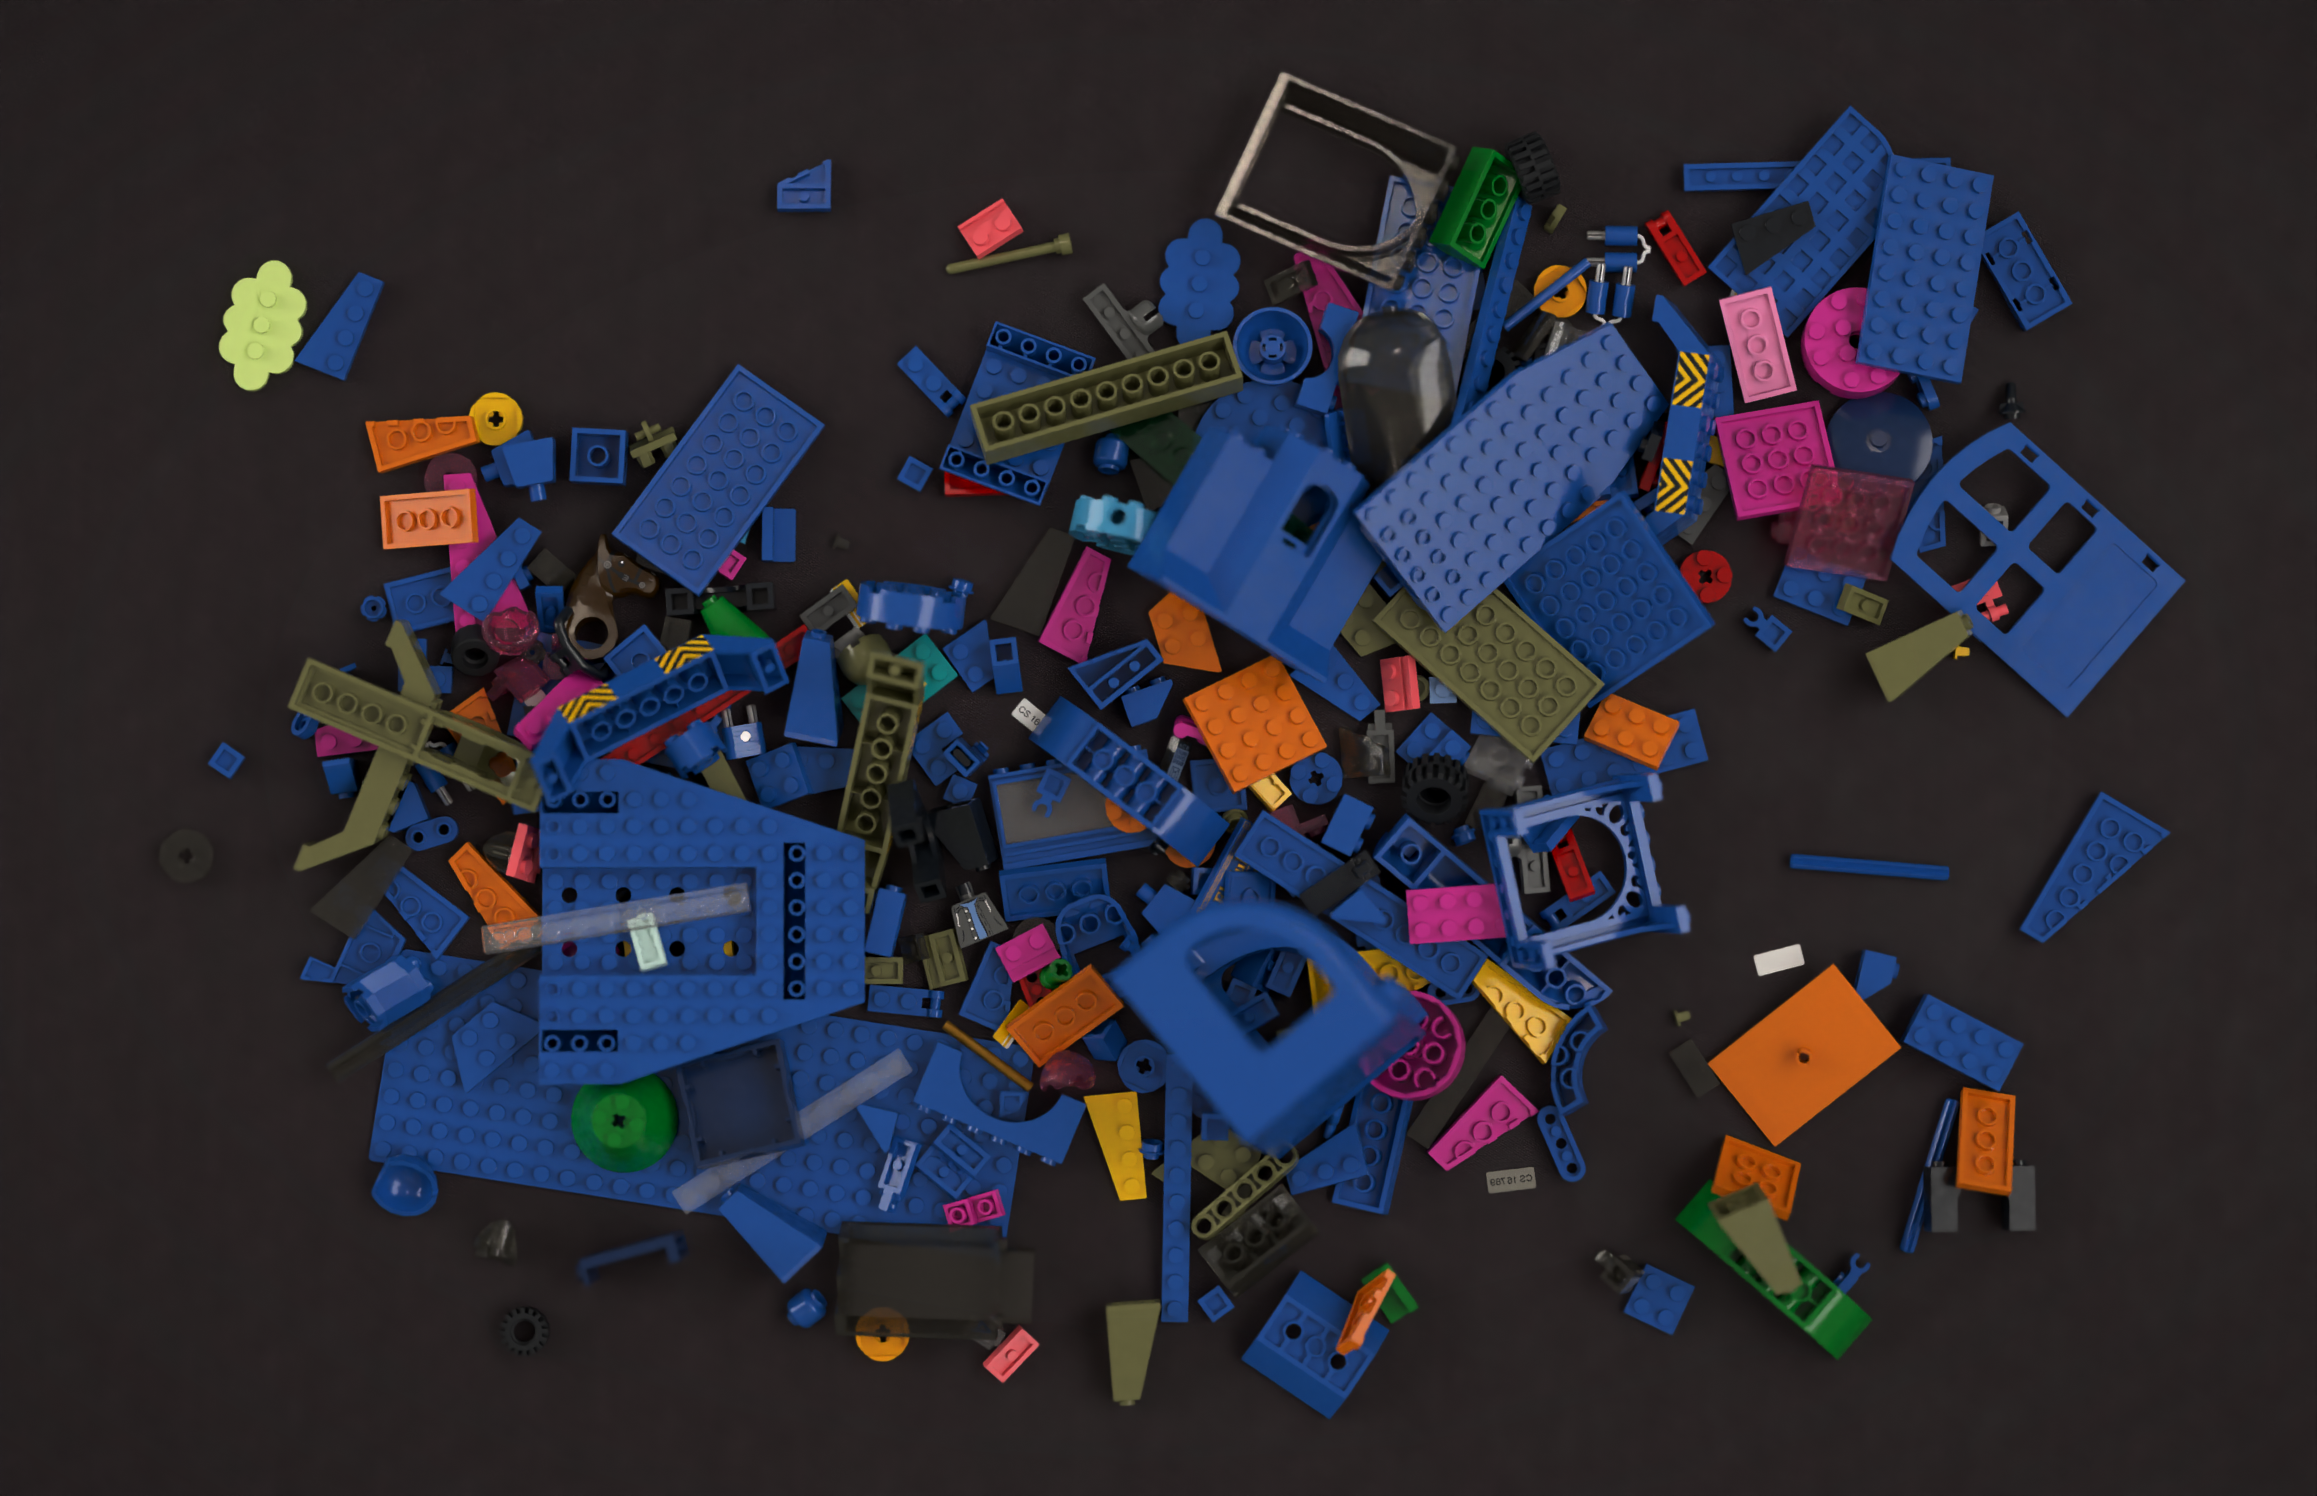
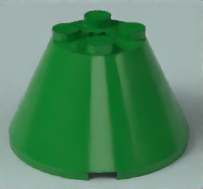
M654 1073L622 1084H584L574 1100L571 1113L573 1135L583 1154L599 1167L620 1173L640 1171L659 1161L673 1144L679 1121L678 1107L671 1090ZM618 1115L626 1116L624 1127L619 1125L617 1121Z

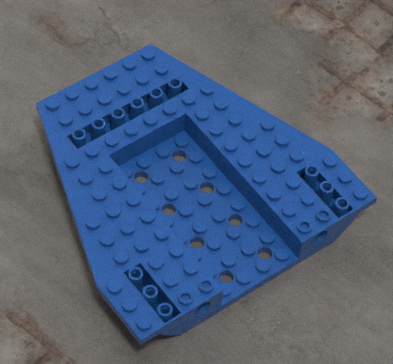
M593 759L586 763L572 786L573 793L551 804L547 803L543 794L540 801V868H543L542 976H539V1084H622L865 1002V840L622 759ZM572 887L577 891V899L573 903H566L562 898V893L566 888ZM622 887L628 888L631 892V899L626 903H620L616 898L617 891ZM676 887L682 888L685 892V898L680 903H674L670 899V892ZM729 887H734L739 892V898L733 903H729L724 899V891ZM653 913L668 965L642 973L627 921ZM568 941L574 942L577 946V952L572 957H567L562 952V946ZM621 941H626L631 946L630 954L625 957L619 956L616 952V946ZM675 941H680L685 946V952L679 957H675L670 953V945ZM728 941L736 942L739 946L737 955L727 956L723 950L725 943Z

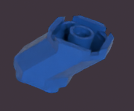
M395 955L349 982L342 988V993L347 992V995L343 997L344 1002L355 1019L360 1023L368 1022L370 1025L366 1028L371 1032L381 1031L388 1024L430 1000V993L434 991V987L427 978L422 976L418 970L419 964L412 956L405 958L402 955Z

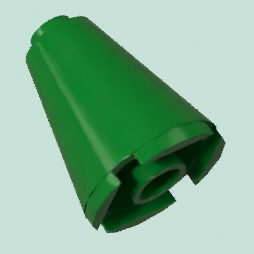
M713 594L702 602L704 608L701 610V614L711 635L770 638L767 633L722 595L716 597Z

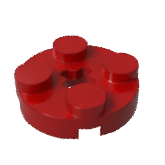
M1708 550L1695 552L1689 555L1679 568V571L1701 603L1716 602L1724 597L1730 589L1733 577L1732 570L1727 560L1717 552ZM1709 570L1712 573L1710 575L1711 583H1700L1701 576L1698 573Z

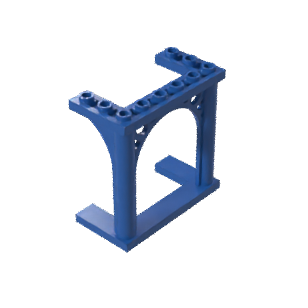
M1621 773L1613 775V780L1509 807L1479 810L1513 968L1548 970L1556 968L1555 955L1642 932L1682 934L1691 931V917L1686 906L1661 904V887L1656 881V863L1651 856L1649 848L1650 836L1645 829L1643 820L1645 812L1640 802H1654L1663 799L1661 793L1663 786L1657 773ZM1618 805L1621 817L1617 822L1611 823L1609 813L1614 806ZM1596 807L1603 808L1602 815L1597 813ZM1569 816H1585L1602 823L1616 838L1624 859V880L1617 899L1605 913L1593 920L1527 937L1506 837L1523 836L1528 834L1527 827ZM1622 825L1624 827L1625 832L1624 836L1621 834L1620 827ZM1633 876H1634V880H1635L1636 886H1633V885H1632V882H1631V878H1632ZM1633 891L1638 894L1640 902L1638 907H1633L1627 902L1626 896L1628 892ZM1622 906L1629 914L1625 915V912H1622L1618 915L1619 907Z

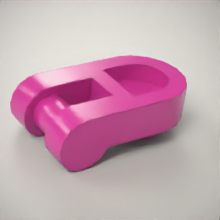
M1179 715L1175 718L1173 732L1176 737L1185 738L1190 736L1196 738L1200 744L1207 746L1191 717Z

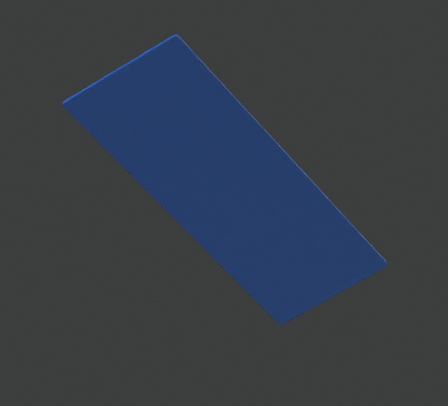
M409 949L402 951V956L405 958L412 956L419 964L418 970L424 978H427L432 983L434 991L430 993L431 999L422 1006L390 1023L369 1151V1159L371 1161L385 1163L390 1156L408 1154L422 1159L429 1164L433 1171L724 1216L718 1209L722 1201L720 1199L721 1195L729 1187L735 1189L739 1184H742L823 1228L828 1233L1001 1259L1003 1257L1020 1152L1015 1150L1017 1145L1008 1141L1006 1145L992 1141V1135L982 1131L981 1135L967 1130V1124L957 1121L956 1125H952L989 1154L991 1158L955 1201L998 1189L1006 1215L950 1231L943 1205L955 1201L915 1168L902 1202L899 1201L895 1213L878 1209L882 1195L879 1194L880 1187H878L889 1151L883 1152L856 1107L866 1104L899 1112L893 1138L898 1136L921 1144L916 1160L917 1163L949 1124V1122L941 1119L943 1114L934 1110L931 1114L917 1109L918 1103L913 1102L938 1042L963 1051L960 1065L962 1083L968 1096L981 1110L1001 1120L1025 1121L1029 1092H1027L1026 1099L1018 1111L1006 1117H998L1000 1090H1025L951 1035L825 1015L712 1053H728L742 1046L777 1038L784 1041L806 1146L703 1170L697 1168L689 1135L688 1112L682 1100L676 1067L673 1066L655 1072L654 1074L661 1078L671 1090L678 1107L679 1121L674 1142L667 1153L648 1168L629 1173L613 1172L601 1168L589 1160L580 1150L573 1135L571 1126L572 1107L579 1090L584 1084H539V1034L471 1091L466 1093L463 1089L451 1036L493 1001L539 1021V976H542V970L442 955L439 960H436L432 953ZM973 1038L1031 1081L1034 1061L1020 1045L1011 1044L1006 1049L999 1042ZM618 1115L617 1121L619 1125L624 1127L626 1116Z

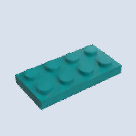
M926 633L897 655L925 663V682L927 685L924 688L923 703L958 677V674ZM858 685L841 698L859 722L861 720L867 685Z

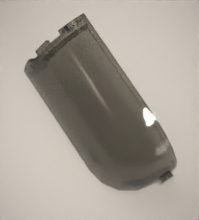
M1397 304L1381 306L1382 311L1371 313L1356 321L1345 335L1338 355V380L1351 464L1356 467V471L1364 475V479L1371 485L1361 503L1451 426L1457 403L1446 342L1437 326L1423 312L1410 308H1398Z

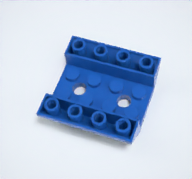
M1300 1270L1287 1289L1285 1296L1258 1336L1254 1338L1241 1357V1360L1328 1419H1331L1378 1352L1390 1330L1373 1319L1364 1335L1365 1339L1362 1345L1357 1350L1353 1349L1344 1356L1346 1359L1345 1366L1341 1369L1333 1368L1330 1360L1333 1355L1341 1354L1336 1350L1352 1304ZM1290 1324H1297L1301 1328V1334L1296 1339H1291L1286 1335V1328Z

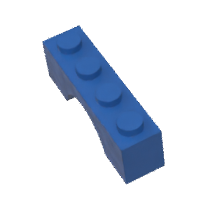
M1330 302L1326 305L1318 332L1326 338L1330 345L1331 361L1328 369L1323 374L1313 378H1305L1301 382L1294 407L1323 417L1328 411L1334 410L1337 396L1333 394L1336 385L1341 386L1345 376V371L1341 370L1344 360L1349 361L1353 346L1349 345L1352 335L1357 336L1361 321L1357 320L1359 312Z

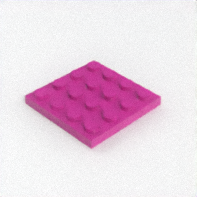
M1819 400L1714 419L1716 420L1715 430L1737 521L1842 502L1843 499Z

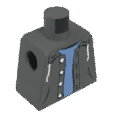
M970 881L955 887L961 902L951 906L961 949L1009 929L986 892L976 896Z

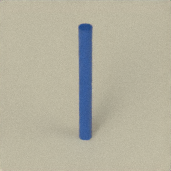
M1586 258L1582 259L1503 322V328L1508 332L1590 268L1591 264Z

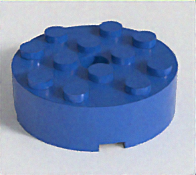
M873 580L860 582L856 615L861 617V622L873 624L876 621L886 623V628L902 630L903 626L913 627V631L918 633H929L930 629H941L942 633L957 634V630L963 628L967 595L963 593L953 592V596H951L952 592L946 591L943 588L903 582H877L876 586V581Z

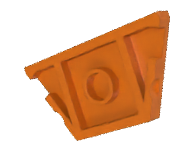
M1169 592L1148 612L1161 656L1164 659L1163 663L1215 673L1222 672L1205 613L1172 592Z

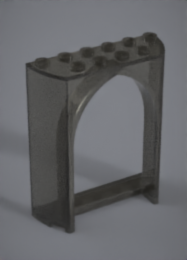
M1281 71L1215 212V216L1392 293L1395 291L1399 292L1404 283L1406 273L1411 274L1417 261L1415 259L1417 249L1422 250L1426 243L1428 225L1433 226L1437 219L1439 201L1444 202L1449 193V180L1452 171L1455 172L1461 157L1457 156L1458 147ZM1278 112L1364 148L1386 160L1400 173L1407 183L1414 200L1416 217L1415 222L1408 229L1393 239L1369 246H1347L1322 239L1239 203L1237 200Z

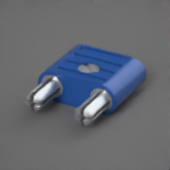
M755 705L746 706L749 724L733 726L730 709L727 708L721 711L724 728H721L723 744L727 748L725 752L726 760L767 753L762 722H758Z

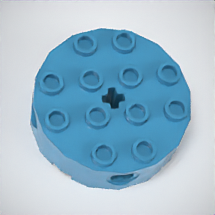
M1080 495V498L1075 503L1068 534L1083 542H1096L1097 547L1134 556L1158 513L1145 509L1143 503L1128 501L1127 505L1118 503V499L1111 496L1103 495L1102 500Z

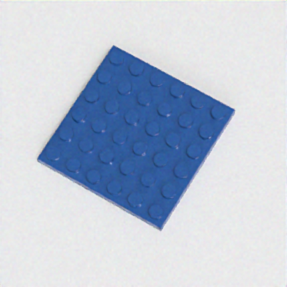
M1625 490L1543 545L1541 550L1504 581V584L1524 613L1605 684L1587 704L1589 708L1715 625V622Z

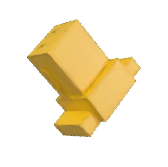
M1958 646L1952 652L1953 659H1957V656H1969L1970 648Z

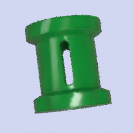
M1055 959L1051 962L1050 966H1046L1040 971L1039 979L1041 984L1047 989H1056L1062 982H1066L1071 978L1072 967L1065 959Z

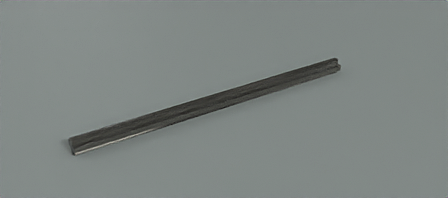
M622 887L617 891L616 898L621 902L629 897L631 892L628 888ZM542 925L431 996V999L422 1006L388 1024L381 1031L375 1032L327 1063L326 1067L337 1083L342 1082L542 953Z

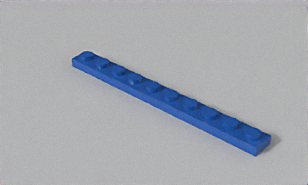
M1913 158L1951 166V158ZM1800 161L1684 164V192L1775 190Z
M1520 196L1517 197L1497 241L1451 425L1481 400L1488 388L1533 207L1527 204Z
M1166 1053L1161 1322H1188L1193 1078L1173 1053Z

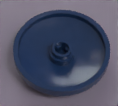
M1880 392L1870 397L1849 400L1834 414L1826 431L1838 480L1848 489L1864 496L1889 497L1904 492L1919 481L1931 460L1933 438L1926 417L1915 404L1897 394Z

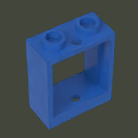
M886 884L885 889L879 888L865 946L866 952L887 957L894 956L908 897L907 894L902 893L903 888Z

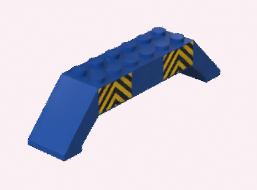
M1656 295L1652 321L1664 329L1679 351L1654 511L1644 518L1663 546L1697 521L1698 515L1702 514L1703 499H1701L1702 488H1706L1708 480L1705 467L1706 462L1710 461L1712 447L1709 446L1710 435L1713 436L1716 429V420H1713L1714 410L1718 409L1720 403V394L1717 391L1718 384L1722 383L1724 378V367H1721V361L1677 306L1663 295Z
M701 634L559 706L530 760L547 803L551 804L573 793L572 786L586 763L729 690L764 691L767 694L789 683L775 642L770 638Z

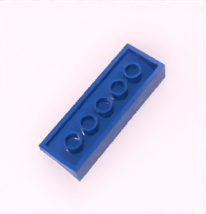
M1371 1083L1356 1094L1349 1126L1357 1123L1370 1175L1336 1184L1332 1203L1384 1215L1389 1214L1413 1101L1393 1098L1377 1089Z

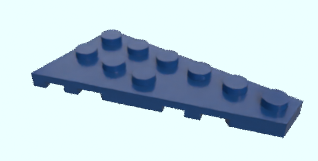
M2102 791L2099 792L2018 930L2038 942L2044 943L2171 832Z

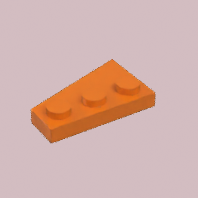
M1386 1269L1357 1291L1336 1350L1345 1356L1353 1349L1357 1350L1364 1342V1335L1396 1276L1391 1270Z

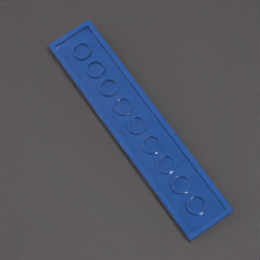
M1264 810L1261 811L1234 853V856L1298 897L1300 893L1345 864ZM1371 879L1358 887L1385 917V923L1333 920L1460 1001L1488 958V955L1465 940L1410 944L1407 903ZM1353 892L1327 908L1323 913L1330 917V912Z

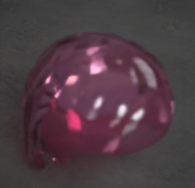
M516 606L501 612L489 613L484 618L481 627L482 635L487 645L495 652L502 655L506 654L507 656H517L530 649L537 640L540 631L539 620L536 618L535 613L531 610L528 612L522 611Z
M1062 1050L1052 1055L1045 1064L1040 1077V1087L1044 1092L1047 1090L1048 1085H1053L1056 1090L1072 1085L1086 1090L1095 1084L1096 1073L1092 1064L1083 1055L1071 1050Z

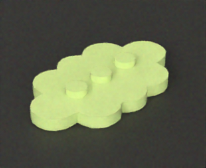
M280 261L264 263L260 267L256 279L244 278L239 280L232 289L234 305L224 314L223 322L228 332L222 336L219 342V351L227 362L235 365V381L241 388L247 391L262 389L267 384L270 373L282 374L287 372L295 360L292 347L299 343L303 336V329L299 320L307 311V300L301 291L291 287L293 281L291 270Z

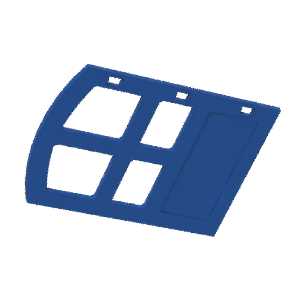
M2011 422L1985 433L1968 444L1931 478L1906 515L1890 560L1950 614L1961 609L1964 614L1967 613L1974 626L1971 629L1973 636L1986 645L2066 718H2068L2186 581ZM2025 446L2037 456L2032 462L2020 453ZM2006 449H2009L2048 484L2047 492L2012 531L2005 528L1960 487V481L1988 459ZM1943 501H1947L1996 546L1995 552L1959 592L1953 589L1917 556L1923 536ZM2085 501L2097 510L2092 517L2081 508ZM2069 503L2094 526L2095 531L2063 569L2056 573L2029 549V544L2062 505ZM2146 555L2158 565L2153 571L2142 563ZM2016 563L2042 587V593L2007 633H2002L1977 610L1976 606L2010 565Z

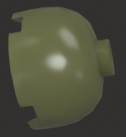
M880 634L863 636L858 639L860 644L855 647L849 644L840 653L837 663L848 680L857 685H867L866 672L872 649L891 654L889 645Z

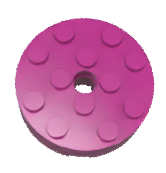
M1846 288L1824 298L1811 313L1802 332L1801 355L1809 375L1816 383L1818 382L1822 387L1830 391L1831 394L1842 398L1861 399L1876 395L1887 389L1900 375L1898 372L1855 364L1858 349L1852 347L1849 340L1854 338L1859 341L1867 288Z
M1410 991L1429 1014L1418 1023L1426 1032V1035L1416 1044V1048L1413 1051L1406 1052L1375 1078L1371 1084L1393 1098L1418 1101L1441 1093L1455 1080L1463 1065L1466 1044L1459 1020L1446 1005L1426 993Z

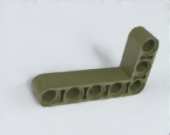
M1293 1147L1290 1150L1293 1152V1159L1285 1164L1270 1154L1266 1155L1193 1219L1191 1226L1194 1234L1202 1240L1214 1238L1296 1167L1299 1161V1154ZM1263 1168H1271L1273 1170V1175L1268 1181L1259 1179V1172ZM1244 1185H1249L1252 1187V1195L1246 1199L1240 1198L1238 1194L1239 1189ZM1222 1203H1230L1232 1205V1211L1227 1216H1220L1218 1213V1208ZM1203 1220L1210 1221L1212 1225L1211 1230L1206 1234L1198 1232V1224Z

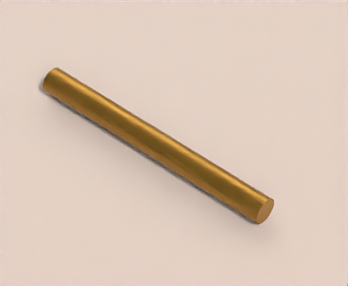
M949 1020L942 1027L945 1032L1026 1092H1029L1034 1083Z

